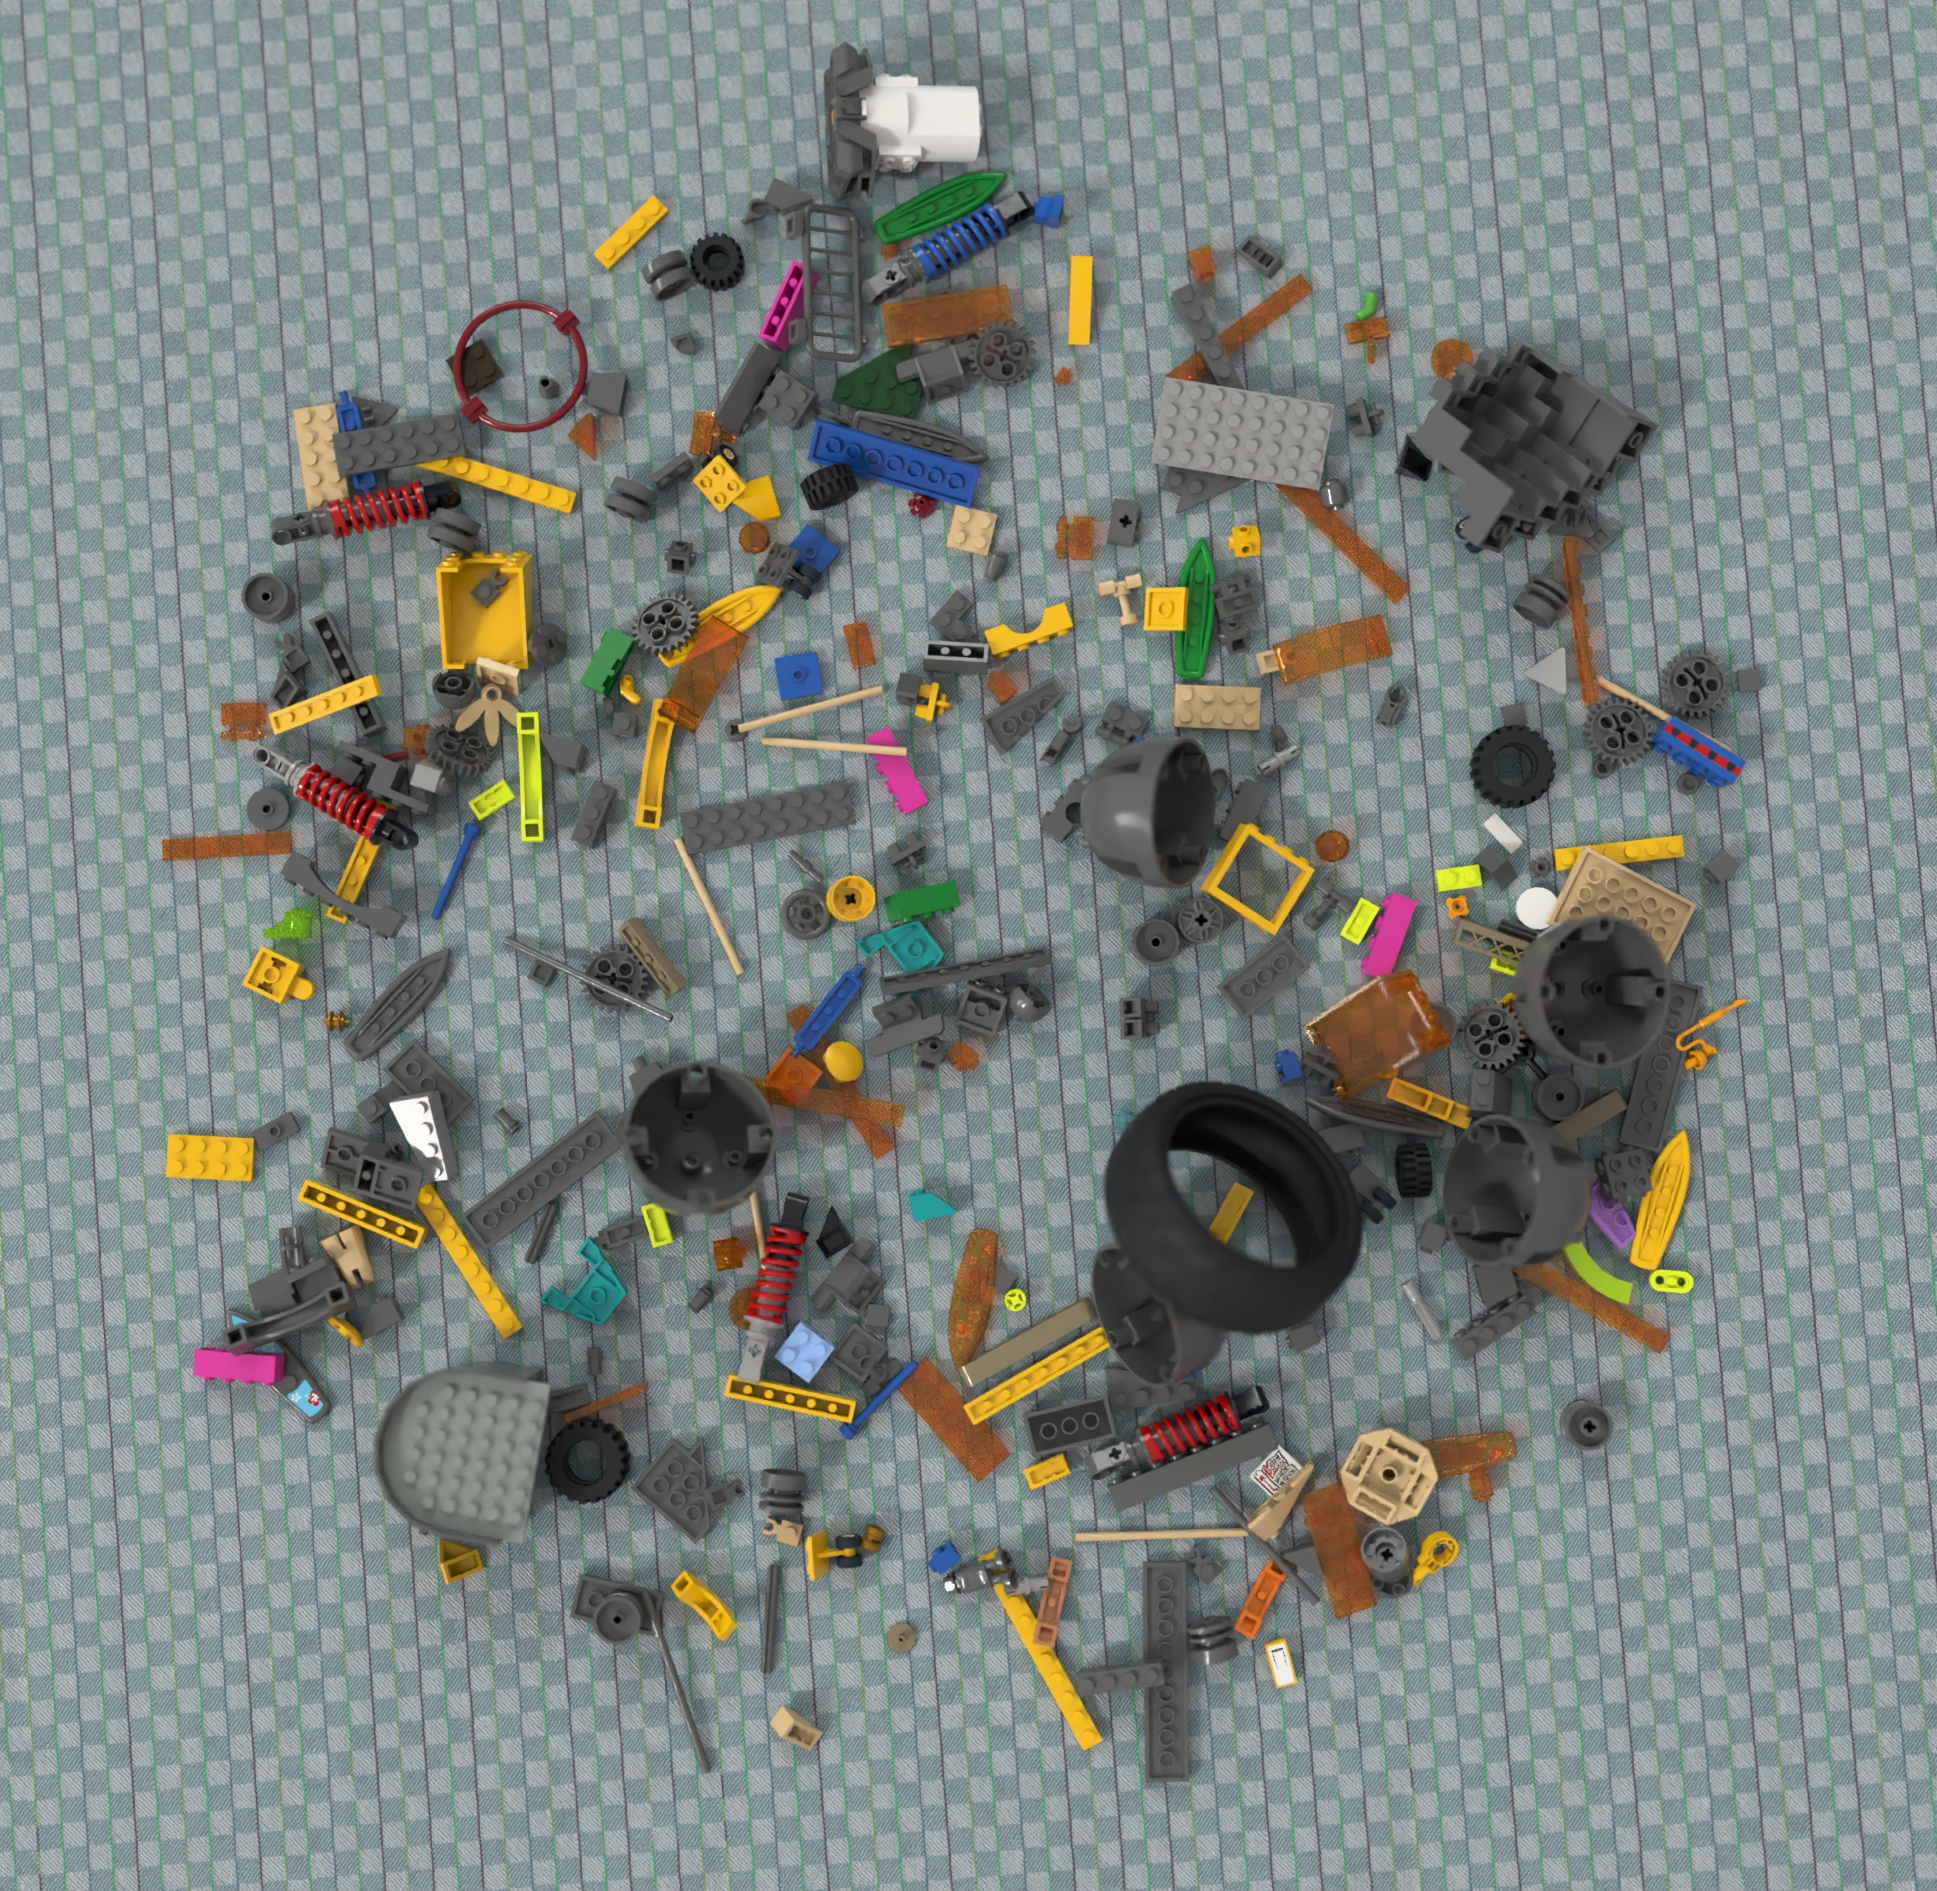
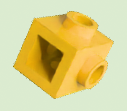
M1243 525L1232 528V537H1228L1229 549H1233L1235 558L1260 555V534L1257 525Z

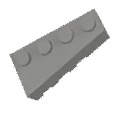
M439 1090L400 1096L391 1101L389 1104L421 1168L425 1170L424 1174L428 1182L447 1180L457 1174L459 1171Z

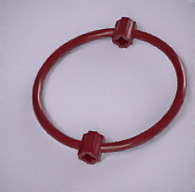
M527 300L504 302L478 315L461 335L453 359L455 386L465 405L460 410L461 413L473 425L480 420L492 428L512 433L537 431L563 418L580 398L587 379V351L584 341L576 328L581 323L580 320L568 308L561 313L548 305ZM514 309L536 310L553 317L555 320L552 324L565 337L568 334L572 336L579 355L580 368L578 380L567 402L549 417L528 424L504 423L486 415L489 411L488 408L476 396L470 399L463 383L461 371L465 347L476 329L489 318Z

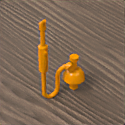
M1738 999L1723 1010L1718 1009L1699 1020L1697 1025L1677 1037L1676 1047L1680 1051L1688 1050L1698 1043L1702 1044L1703 1052L1700 1050L1688 1052L1689 1060L1684 1062L1686 1069L1689 1070L1694 1067L1697 1070H1701L1707 1063V1057L1716 1054L1717 1050L1714 1046L1707 1045L1702 1039H1697L1684 1047L1680 1045V1040L1698 1028H1705L1724 1017V1013L1747 1002L1746 999Z

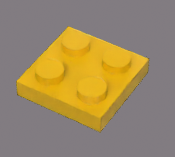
M1186 587L1146 588L1144 631H1186L1189 589Z

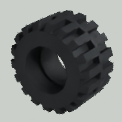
M713 232L711 237H709V234L704 235V240L699 238L697 240L698 245H693L692 247L693 253H690L692 271L700 285L703 284L704 288L708 290L712 288L714 292H718V289L721 288L723 292L727 291L726 287L728 286L732 289L735 287V282L739 283L741 281L740 275H744L745 261L738 243H735L734 238H728L727 234L722 233L719 236L718 232ZM716 253L727 255L730 261L725 269L715 272L706 268V261L711 255Z
M847 463L824 467L810 474L800 483L802 492L811 510H823L836 506L854 496L859 490L852 470Z
M1425 1143L1399 1144L1395 1152V1171L1399 1194L1402 1198L1429 1197L1432 1191L1433 1177L1431 1157Z

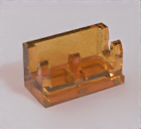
M862 621L843 626L854 670L876 665L866 623Z

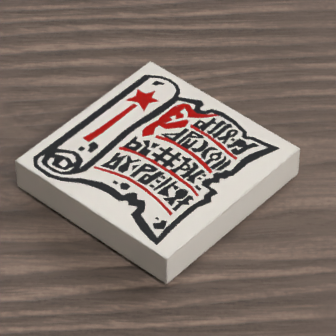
M1279 1444L1277 1445L1279 1449L1270 1452L1249 1474L1270 1497L1302 1468Z

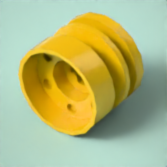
M847 876L837 880L830 886L826 894V905L834 918L842 922H854L865 918L872 911L875 905V892L872 885L866 879L859 876ZM852 895L851 900L853 903L846 904L847 899L845 896Z

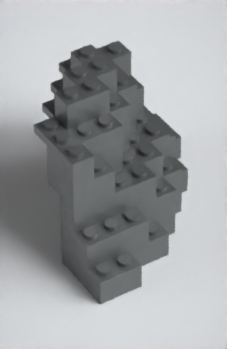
M1515 341L1514 345L1509 348L1506 357L1498 351L1486 347L1480 353L1475 365L1463 361L1461 366L1457 368L1452 380L1440 376L1429 394L1437 402L1428 412L1426 420L1417 430L1412 442L1465 481L1453 500L1471 514L1464 522L1460 534L1479 548L1500 553L1511 535L1533 541L1543 524L1556 525L1567 507L1578 510L1590 492L1601 495L1623 460L1635 462L1659 425L1642 413L1630 409L1612 395L1600 391L1550 354Z

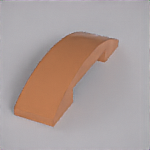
M1051 1556L1047 1572L1049 1590H1043L1033 1643L1052 1648L1055 1646L1060 1615L1073 1561Z

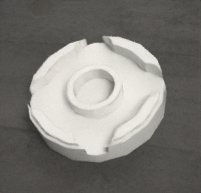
M1534 887L1525 890L1516 902L1515 912L1518 920L1524 926L1534 930L1549 927L1550 925L1546 924V921L1557 898L1551 891L1545 888Z

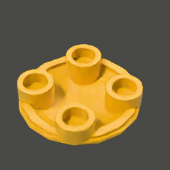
M838 1041L830 1045L826 1053L823 1054V1062L836 1082H850L856 1080L861 1075L863 1059L854 1045Z
M336 1316L327 1320L336 1329L340 1326L338 1331L347 1339L352 1337L350 1341L359 1349L364 1345L360 1333L351 1323Z

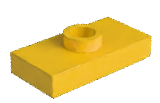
M1063 1452L1023 1469L1031 1490L1071 1474Z

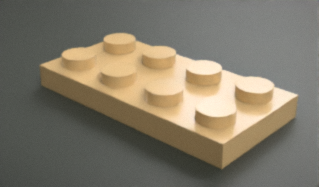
M1176 684L1173 728L1259 731L1261 688Z

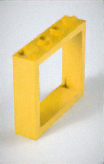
M1240 823L1200 889L1266 933L1276 935L1315 869L1309 866L1310 862L1301 856L1297 858L1292 855L1294 851L1283 845L1280 847L1277 845V840L1268 834L1264 836L1259 833L1260 828L1254 824ZM1248 835L1301 869L1270 922L1217 887Z

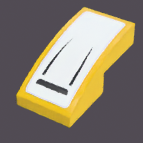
M1285 1637L1264 1643L1276 1688L1297 1683Z

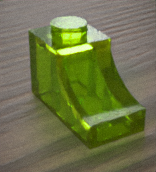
M292 908V912H285L284 919L277 926L264 929V938H312V913L305 912V908Z

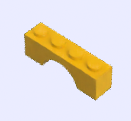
M1065 602L1044 609L1042 623L1036 630L1030 633H1016L1011 631L1005 624L984 631L987 644H989L992 657L1003 659L1010 656L1011 651L1018 649V652L1029 649L1033 643L1038 642V645L1049 642L1050 637L1058 635V638L1070 634L1069 630L1073 629V624Z

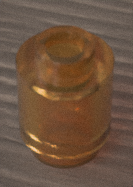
M1486 1469L1470 1471L1468 1481L1473 1499H1478V1502L1491 1500L1494 1491L1489 1473L1486 1472Z

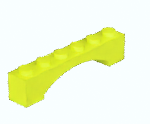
M517 713L522 843L544 842L539 713Z

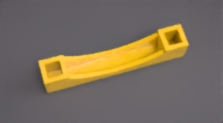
M658 698L653 700L634 827L651 830L659 829L664 774L678 702Z

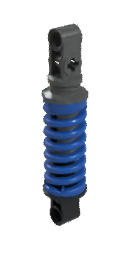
M1023 191L1015 192L997 205L992 200H989L979 208L981 213L973 211L970 218L964 216L961 219V224L954 222L951 225V230L944 228L941 231V235L935 233L932 235V242L925 239L922 244L919 243L907 248V258L899 259L893 266L867 279L861 288L871 304L878 306L906 288H912L920 280L927 285L934 279L933 275L935 277L940 276L938 269L941 267L947 272L950 269L948 263L952 262L954 266H958V258L960 256L964 260H968L969 255L967 252L970 250L974 255L978 254L979 250L976 243L980 242L981 246L987 249L989 245L985 239L989 236L993 243H997L998 238L999 240L1005 237L1008 238L1010 236L1009 228L1022 220L1028 219L1034 213V207Z

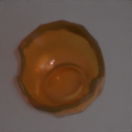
M751 522L741 529L739 543L744 552L757 555L763 553L769 547L771 535L764 524Z
M1327 830L1322 832L1316 839L1315 848L1321 859L1335 862L1347 856L1350 844L1345 834L1337 830Z

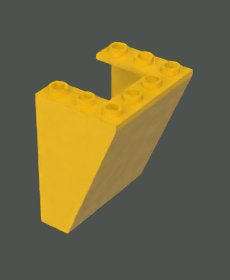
M453 551L436 567L443 669H465L468 664H476L478 657L492 658L501 664L514 665L517 669H529L532 664L531 651L528 652L527 638L532 630L533 555H527L525 551L514 552V555H505L503 551L493 552V555H484L482 551L471 552V555H463L461 551ZM498 569L500 574L497 576V581H501L506 577L508 583L497 588L501 594L486 608L470 592L483 578L490 581L491 574Z

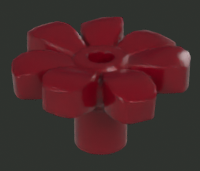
M915 492V499H909L908 505L913 507L910 513L912 515L919 513V518L925 519L926 513L929 515L933 514L934 509L931 506L935 505V500L933 498L929 499L930 496L923 494L921 496L920 493Z

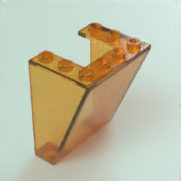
M1411 969L1378 976L1303 1025L1312 1045L1324 1042L1327 1050L1333 1051L1331 1057L1337 1060L1336 1066L1343 1079L1337 1080L1333 1084L1343 1102L1366 1093L1452 1045L1449 1033L1440 1023L1439 1015L1433 1010L1429 1003L1428 995L1420 987L1418 977ZM1312 1029L1316 1032L1317 1037L1313 1034ZM1342 1085L1347 1089L1348 1094L1343 1090Z

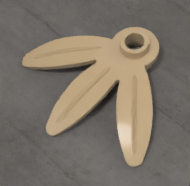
M489 683L482 688L481 698L464 710L455 726V730L461 732L471 726L485 711V735L489 745L494 747L499 735L498 711L516 728L517 713L520 712L509 702L502 699V690L498 685ZM490 690H493L495 693L492 698H489L487 695Z

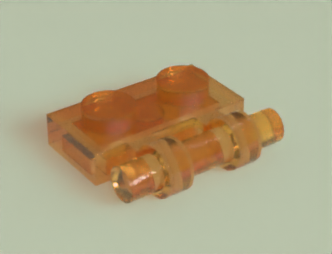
M1059 516L1058 524H1056V532H1058L1057 543H1055L1056 559L1063 560L1065 559V551H1072L1071 560H1093L1095 517L1074 516L1073 524H1067V516ZM1067 532H1073L1072 543H1066Z
M221 703V725L230 726L229 731L221 732V739H229L231 742L238 741V739H249V741L265 739V730H258V725H266V703ZM239 725H249V730L239 731Z

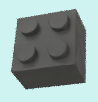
M780 369L758 406L792 430H798L820 394L787 371Z

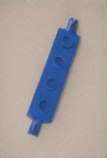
M348 391L339 392L342 405L336 408L341 432L364 429L357 403L350 402ZM375 472L352 476L356 491L363 492L364 497L367 492L372 493V489L378 486Z
M859 963L853 973L849 971L844 972L793 1039L797 1045L789 1053L791 1056L797 1059L804 1049L808 1051L813 1049L863 983L859 978L867 969L865 966L860 970L863 965Z

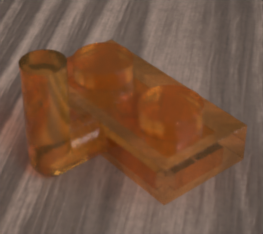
M1386 316L1344 324L1348 345L1366 342L1368 346L1367 362L1374 364L1376 361L1375 340L1390 338L1391 331Z
M695 412L689 453L695 456H711L714 438H720L733 444L736 441V437L723 430H715L716 420L713 416L714 412Z

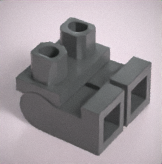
M1142 997L1119 998L1120 1017L1125 1018V1020H1120L1121 1039L1149 1038V1035L1160 1033L1159 1022H1148V1014H1159L1158 1002L1148 1001V999H1142Z

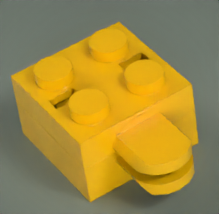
M264 946L260 947L242 985L280 1004H287L291 995L300 1000H309L315 994V985L301 977L306 967L305 965Z

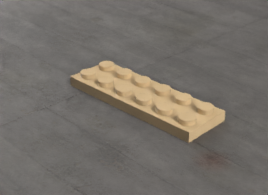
M335 403L293 410L308 511L314 508L316 510L324 508L325 500L340 499L341 505L343 504L344 497H348L351 501L348 477H339L332 438L333 434L341 433L336 412L337 405Z

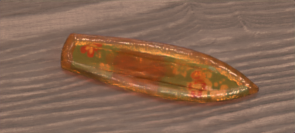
M988 1229L971 1230L952 1294L948 1319V1339L951 1357L957 1372H959L958 1368L968 1364L976 1353L984 1337L991 1312L999 1236Z
M1509 1431L1455 1435L1418 1442L1429 1448L1438 1473V1479L1485 1469L1515 1460L1517 1457V1444L1513 1434ZM1392 1469L1383 1471L1384 1475L1388 1478L1395 1476V1472Z

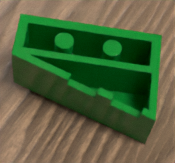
M610 628L609 632L606 631L601 639L602 644L595 651L591 663L579 681L585 688L604 697L610 696L636 644L634 638L613 628Z
M955 880L897 892L884 898L889 923L902 921L903 923L915 920V917L919 916L925 919L935 916V913L940 911L943 914L955 912V908L961 905Z

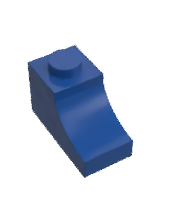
M1056 194L1054 197L1039 196L1038 203H1033V223L1058 229L1065 196Z

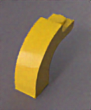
M686 1570L670 1586L680 1600L695 1609L707 1621L720 1640L725 1641L738 1626L733 1618L735 1615L708 1586Z

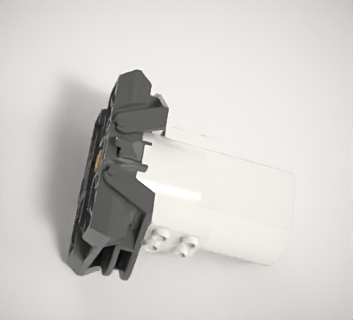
M843 42L832 50L830 68L825 70L823 76L828 191L831 196L838 201H842L853 193L855 198H858L861 191H866L867 197L872 198L875 169H879L881 172H889L891 169L910 172L915 170L918 162L976 161L980 138L982 137V125H980L981 104H979V94L975 86L918 85V77H912L908 74H903L899 77L880 74L873 78V65L867 48H863L861 54H857V49L849 43Z

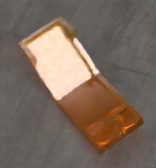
M1381 614L1331 625L1272 645L1284 686L1303 682L1309 678L1340 668L1393 655Z
M712 615L680 666L657 712L694 734L701 724L719 686L738 656L742 653L749 637Z

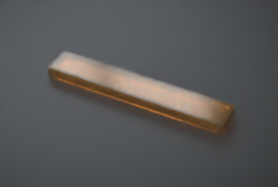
M291 832L163 839V861L291 854Z

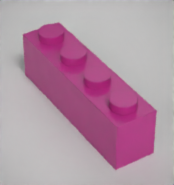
M794 260L758 335L767 347L786 352L789 346V323L797 318H802L804 313L803 263ZM812 273V289H815L820 279L817 273Z
M889 727L866 738L867 745L899 747ZM869 753L870 757L874 755L877 763L874 765L879 774H884L888 781L885 782L889 793L892 794L894 792L898 800L894 802L900 813L904 811L907 816L929 804L904 756Z
M1394 892L1390 893L1389 896H1385L1382 903V908H1384L1382 917L1378 916L1374 928H1377L1376 934L1370 937L1367 948L1370 949L1368 956H1364L1360 964V968L1363 969L1361 974L1383 982L1389 981L1417 903L1416 900Z
M202 1347L195 1349L193 1376H201L202 1380H214L215 1377L222 1378L221 1381L234 1382L235 1379L242 1380L244 1384H253L255 1381H261L262 1385L271 1386L275 1385V1382L283 1380L285 1354L249 1351L235 1356L225 1348Z

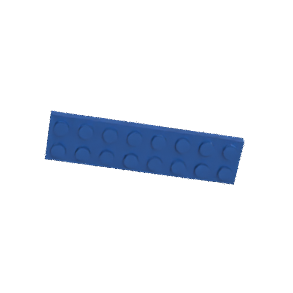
M820 418L816 421L808 460L826 466L847 463L853 474L967 508L971 507L981 470L980 466Z

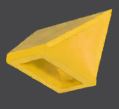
M769 475L748 481L747 488L733 501L735 505L761 522L781 516Z
M440 1538V1565L446 1585L484 1569L478 1549Z

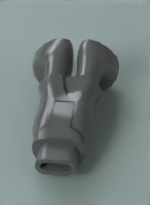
M1001 1549L995 1553L993 1559L983 1560L979 1564L963 1567L956 1572H952L950 1576L943 1579L948 1594L972 1593L983 1588L994 1587L997 1584H1003L1006 1589L1013 1590L1018 1587V1573L1015 1567L1009 1568L1013 1564V1558L1006 1549ZM995 1569H1006L995 1574L993 1573Z

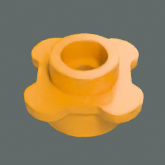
M1460 895L1458 898H1448L1445 904L1449 908L1448 916L1450 918H1456L1458 915H1468L1469 909L1467 908L1465 896Z

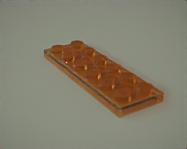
M1007 284L881 305L888 348L974 335L976 330L984 331L982 324L987 328L990 327V320L996 325L998 318L1002 320L1003 324H1005L1007 319H1010L1011 326L1013 325Z
M925 1356L918 1362V1367L897 1389L979 1483L1011 1453L983 1420L973 1425L963 1407L967 1402L931 1360Z
M1338 1482L1301 1496L1335 1617L1341 1619L1378 1605L1366 1563L1361 1555V1545L1343 1483Z

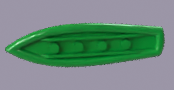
M976 172L940 183L875 221L877 233L886 245H890L951 223L971 213L991 198L1000 188L1007 174L1002 172Z
M1203 537L1197 541L1187 557L1178 587L1189 589L1186 631H1175L1176 674L1187 679H1199L1205 675L1216 614L1214 599H1217V592L1211 593L1209 586L1216 583L1217 575L1210 549Z

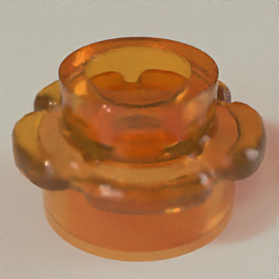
M897 243L880 247V256L884 255L885 259L896 257L897 252L900 251Z
M1063 366L1056 374L1054 381L1058 383L1059 387L1062 384L1066 386L1073 375L1070 374V368L1067 369Z

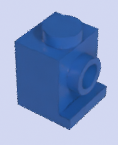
M1288 1049L1276 1053L1278 1062H1275V1067L1278 1074L1283 1075V1078H1280L1281 1083L1303 1076L1295 1051L1289 1052Z
M949 1539L945 1541L944 1548L939 1546L931 1553L932 1557L927 1562L934 1573L938 1571L942 1575L961 1560V1554Z

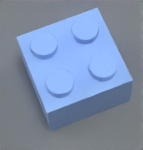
M801 1320L774 1357L809 1383L836 1345Z

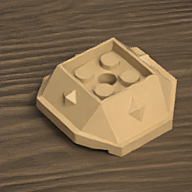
M1391 1427L1360 1433L1340 1470L1348 1503L1386 1525L1418 1516L1438 1479V1473L1429 1448ZM1392 1469L1395 1472V1476L1388 1478L1384 1475L1383 1471Z

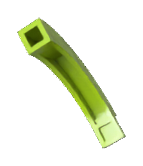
M1582 1241L1579 1244L1572 1243L1562 1250L1567 1262L1584 1283L1603 1296L1629 1305L1633 1283L1617 1279L1603 1271L1588 1255Z

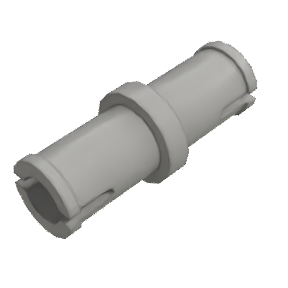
M1291 744L1279 753L1276 751L1272 757L1258 764L1257 767L1259 770L1261 769V774L1266 776L1268 773L1278 767H1284L1285 763L1301 755L1300 750H1296L1298 749L1296 744Z
M1047 1576L1030 1579L1023 1577L1022 1580H1018V1587L1016 1589L1008 1590L1004 1587L1005 1596L1021 1593L1028 1595L1033 1591L1049 1590Z

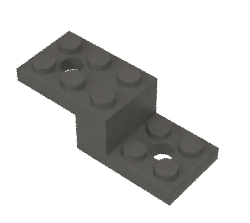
M340 741L337 748L343 750L342 755L358 762L360 759H363V764L375 769L367 786L368 789L372 790L371 795L387 802L390 798L392 799V804L408 810V807H412L411 812L427 818L428 815L435 817L438 809L399 793L409 769L348 742Z
M330 1127L328 1130L320 1167L355 1178L353 1192L414 1211L417 1207L425 1172L424 1169L389 1159L392 1149L391 1145L334 1127ZM341 1150H348L351 1157H345ZM394 1180H400L404 1187H397L394 1184Z

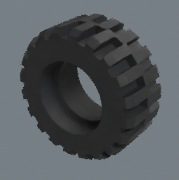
M1503 726L1492 731L1479 742L1472 753L1473 758L1470 759L1469 766L1472 767L1470 778L1474 779L1475 783L1473 786L1475 790L1479 789L1481 792L1480 796L1483 799L1487 798L1490 800L1489 803L1494 806L1500 805L1501 808L1515 809L1538 800L1550 788L1549 784L1554 780L1555 776L1553 770L1556 768V762L1552 760V757L1555 755L1553 750H1549L1547 746L1549 742L1546 739L1542 740L1540 738L1541 734L1539 732H1532L1526 726ZM1514 747L1527 755L1531 763V775L1523 785L1509 787L1503 784L1495 775L1493 768L1494 758L1502 749Z
M584 1418L583 1420H575L566 1425L553 1437L552 1442L549 1443L547 1448L548 1453L545 1456V1463H547L545 1471L546 1475H549L551 1478L549 1481L551 1486L555 1485L558 1489L556 1492L560 1496L564 1494L567 1496V1500L571 1502L576 1500L579 1501V1504H586L587 1502L593 1504L610 1497L622 1485L629 1472L631 1456L628 1453L627 1448L629 1445L627 1441L623 1440V1434L620 1430L617 1432L613 1428L614 1425L611 1423L606 1424L602 1419L598 1418L596 1420ZM588 1440L597 1443L604 1449L607 1455V1469L596 1480L587 1481L580 1479L570 1469L568 1463L569 1452L575 1444L581 1441Z

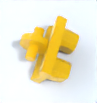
M933 682L932 685H920L919 697L929 698V705L917 704L915 716L926 719V723H933L935 707H938L937 715L943 716L944 709H951L952 704L946 702V694H941L940 701H937L939 683Z

